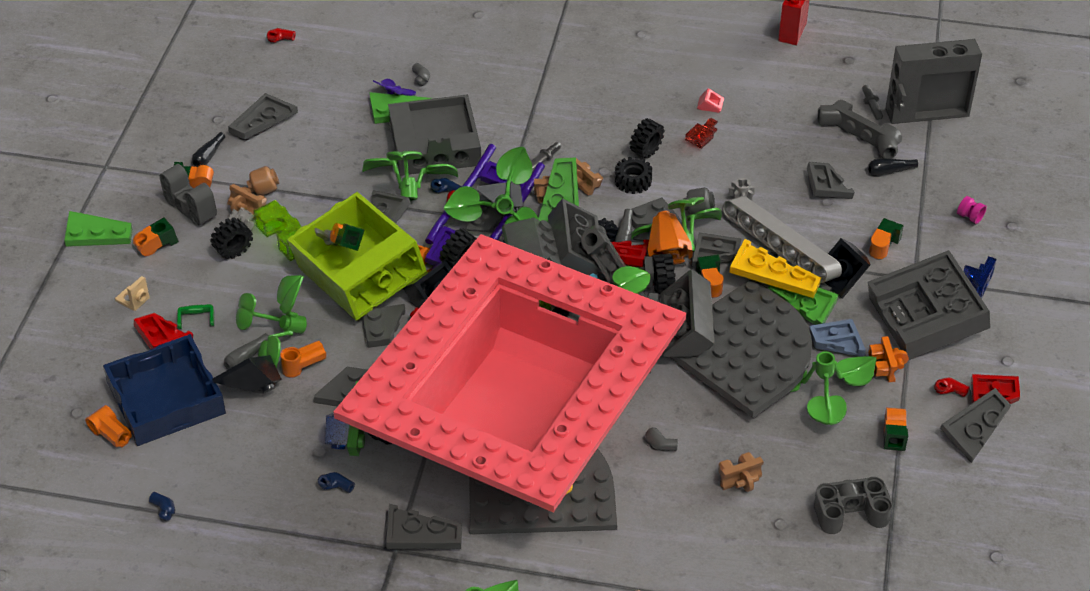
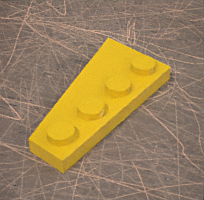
M744 239L729 272L810 298H814L821 282V277L797 265L793 267L787 264V260L780 256L775 258L769 255L768 250L752 246L751 241Z

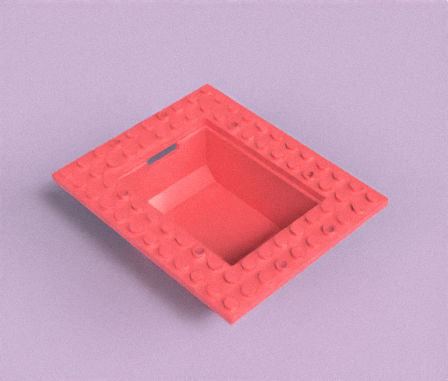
M480 234L333 411L334 418L554 513L686 320V312ZM539 300L577 314L580 317L578 321L539 307Z

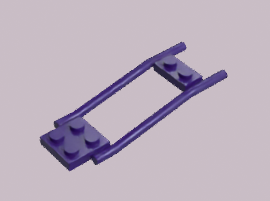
M488 145L462 187H472L478 178H480V181L488 184L507 182V180L498 177L496 173L497 163L489 161L496 149L495 145ZM541 162L537 163L529 180L521 184L523 203L534 187V179H538L545 168V165ZM445 210L425 239L427 244L432 245L425 257V263L433 266L442 262L439 259L440 251L443 250L442 246L447 243L445 242L447 238L450 239V235L452 233L455 234L456 231L444 226L451 217ZM505 214L490 238L498 240L503 234L502 226L508 217L513 216L512 214Z

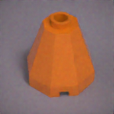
M661 211L653 217L648 244V256L652 257V255L670 253L674 262L673 265L685 262L684 257L688 256L689 259L693 257L691 241L676 215L669 211Z

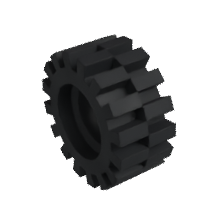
M645 118V120L641 121V124L637 125L638 128L634 129V135H631L630 149L644 158H650L651 155L655 154V150L659 149V144H662L661 139L664 138L663 133L665 130L661 124Z
M628 157V160L623 158L622 162L619 161L617 166H615L616 187H619L621 191L625 189V193L632 191V194H635L636 191L642 193L643 190L647 191L652 183V166H650L648 161L645 163L643 158L639 160V157H635V159Z
M232 217L231 221L228 218L225 219L226 223L220 222V227L214 228L216 233H212V238L210 239L211 245L225 259H229V257L235 259V255L241 256L240 252L243 251L245 253L247 251L246 247L251 246L249 241H253V233L239 218Z
M464 228L457 229L455 234L452 233L450 235L451 238H447L445 241L447 243L442 246L443 250L440 251L439 259L441 261L446 260L450 268L455 266L477 239Z
M670 253L652 255L655 293L660 294L676 281L674 262Z

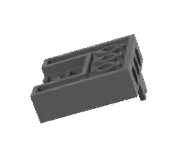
M966 39L895 46L885 107L891 124L969 117L982 58V52L976 40Z
M468 94L388 104L389 123L395 151H417L422 153V158L407 159L409 175L420 173L421 169L426 168L428 165L449 164L458 169L474 167L481 158V145ZM397 160L400 176L405 175L404 161Z
M949 250L868 281L869 299L900 350L907 352L909 360L990 328L989 309Z

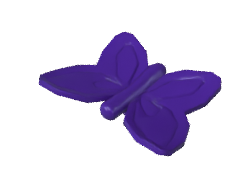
M384 79L381 83L373 80V82L385 87L387 94L395 95L397 93L406 96L416 94V91L396 86L395 82L391 79Z

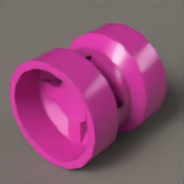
M966 196L959 204L957 214L962 217H968L971 222L978 224L984 217L987 206L982 203H976L973 198Z

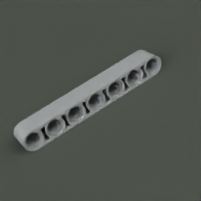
M740 196L724 202L723 213L729 220L794 266L797 265L821 277L820 283H825L841 275L842 267L835 258L747 197Z

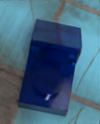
M988 256L985 264H980L979 269L968 265L964 266L963 272L981 299L993 276L997 261L996 258Z

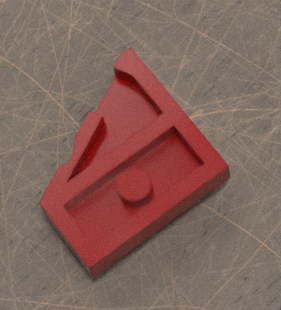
M648 239L643 240L642 245H632L631 241L611 242L625 264L631 267H643L644 257L648 254Z
M156 313L134 319V327L150 350L189 334L193 338L192 332L187 331L184 333L178 330L177 324L165 320Z
M972 374V403L995 388L1010 404L1019 401V376Z

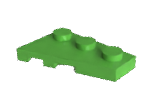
M576 157L556 158L554 160L538 218L540 221L548 222V215L562 198L579 207Z
M771 285L768 287V289L790 303L802 317L814 325L826 322L838 300V294L818 288L814 298H810Z

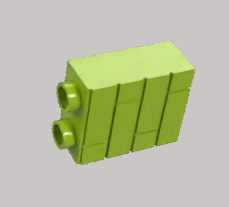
M358 192L344 201L336 203L328 212L310 224L302 226L294 235L287 239L301 271L340 307H343L356 321L373 310L374 306L377 307L427 272L416 240ZM335 223L342 225L345 223L362 228L365 231L359 250L356 251L340 245L325 244L322 238L316 236L314 229L331 231Z

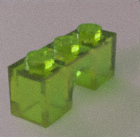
M276 200L254 210L256 227L266 237L277 234L278 249L289 261L294 260L295 257L287 239L302 227L297 218H293L288 213L286 207L281 206Z

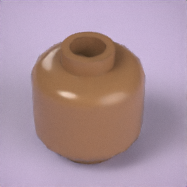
M268 166L251 171L249 174L250 180L247 181L248 188L251 192L255 191L258 196H264L276 191L277 184H279L275 170L273 168L270 169Z

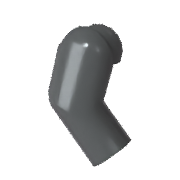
M415 63L412 67V71L418 74L415 81L423 86L426 81H429L430 72L419 63Z
M654 427L647 430L646 439L654 449L677 451V439H666Z

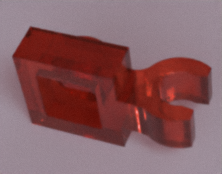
M709 118L703 126L697 123L685 134V140L702 149L714 138V134L717 132V128L714 126L718 121Z

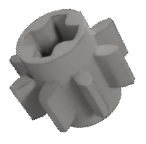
M738 178L736 181H732L731 187H729V196H734L733 199L745 196L751 201L753 200L755 186H751L750 180Z
M242 207L239 211L233 209L228 217L230 221L232 217L241 219L250 230L255 225V222L252 220L254 215Z

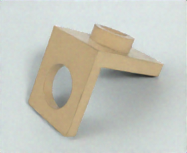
M141 276L131 286L122 291L115 298V301L136 311L150 298L146 278ZM126 295L129 296L130 301L124 299Z

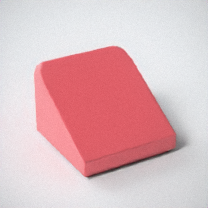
M708 88L700 96L697 109L719 113L722 109L724 98Z

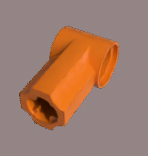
M316 341L299 349L295 347L283 349L280 354L283 375L286 377H297L301 374L302 368L326 359L323 344L320 341Z
M104 405L85 419L88 428L95 435L101 434L115 447H124L132 437L131 431L117 420L115 413L107 405Z

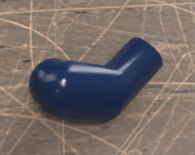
M447 178L434 179L431 182V188L436 193L451 192L462 187Z
M337 472L322 474L318 478V485L324 490L341 488L350 493L355 487L353 481Z
M153 492L150 495L149 502L161 509L158 516L167 521L171 520L172 514H175L176 511L173 500L157 492Z

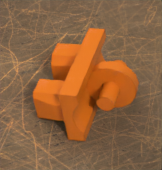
M888 336L881 337L880 344L869 345L868 355L876 357V360L881 359V361H876L875 377L887 376L888 382H895L894 372L897 369H903L904 364L909 360L907 352L899 350V348L892 349Z

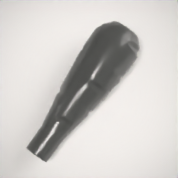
M631 209L624 210L623 219L614 242L631 241V218L633 213Z
M265 333L229 353L224 358L226 369H230L242 361L253 357L259 351L262 341H268L269 335Z

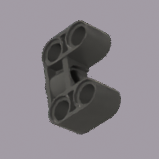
M176 164L159 175L166 201L191 219L196 225L199 226L217 215L214 195L210 187L206 183H202L192 188L187 172L180 164Z
M878 477L822 483L816 489L814 509L820 527L827 534H837L841 531L845 513L863 510L868 522L876 528L886 527L889 524L893 507L886 484Z

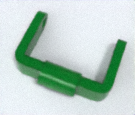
M201 304L179 307L178 329H182L183 314L210 312V325L214 326L213 305Z

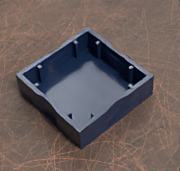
M191 334L161 344L149 351L133 354L103 365L107 384L137 446L226 414L223 395L218 385L213 382L212 374L204 366L202 355Z

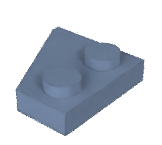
M852 319L809 326L815 348L861 357L865 356L866 349Z

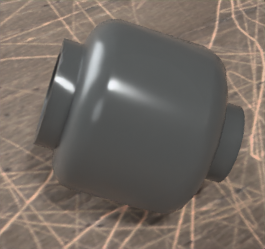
M706 187L691 189L687 192V198H683L704 197L703 203L685 207V211L689 210L691 215L702 210L715 208L714 194Z

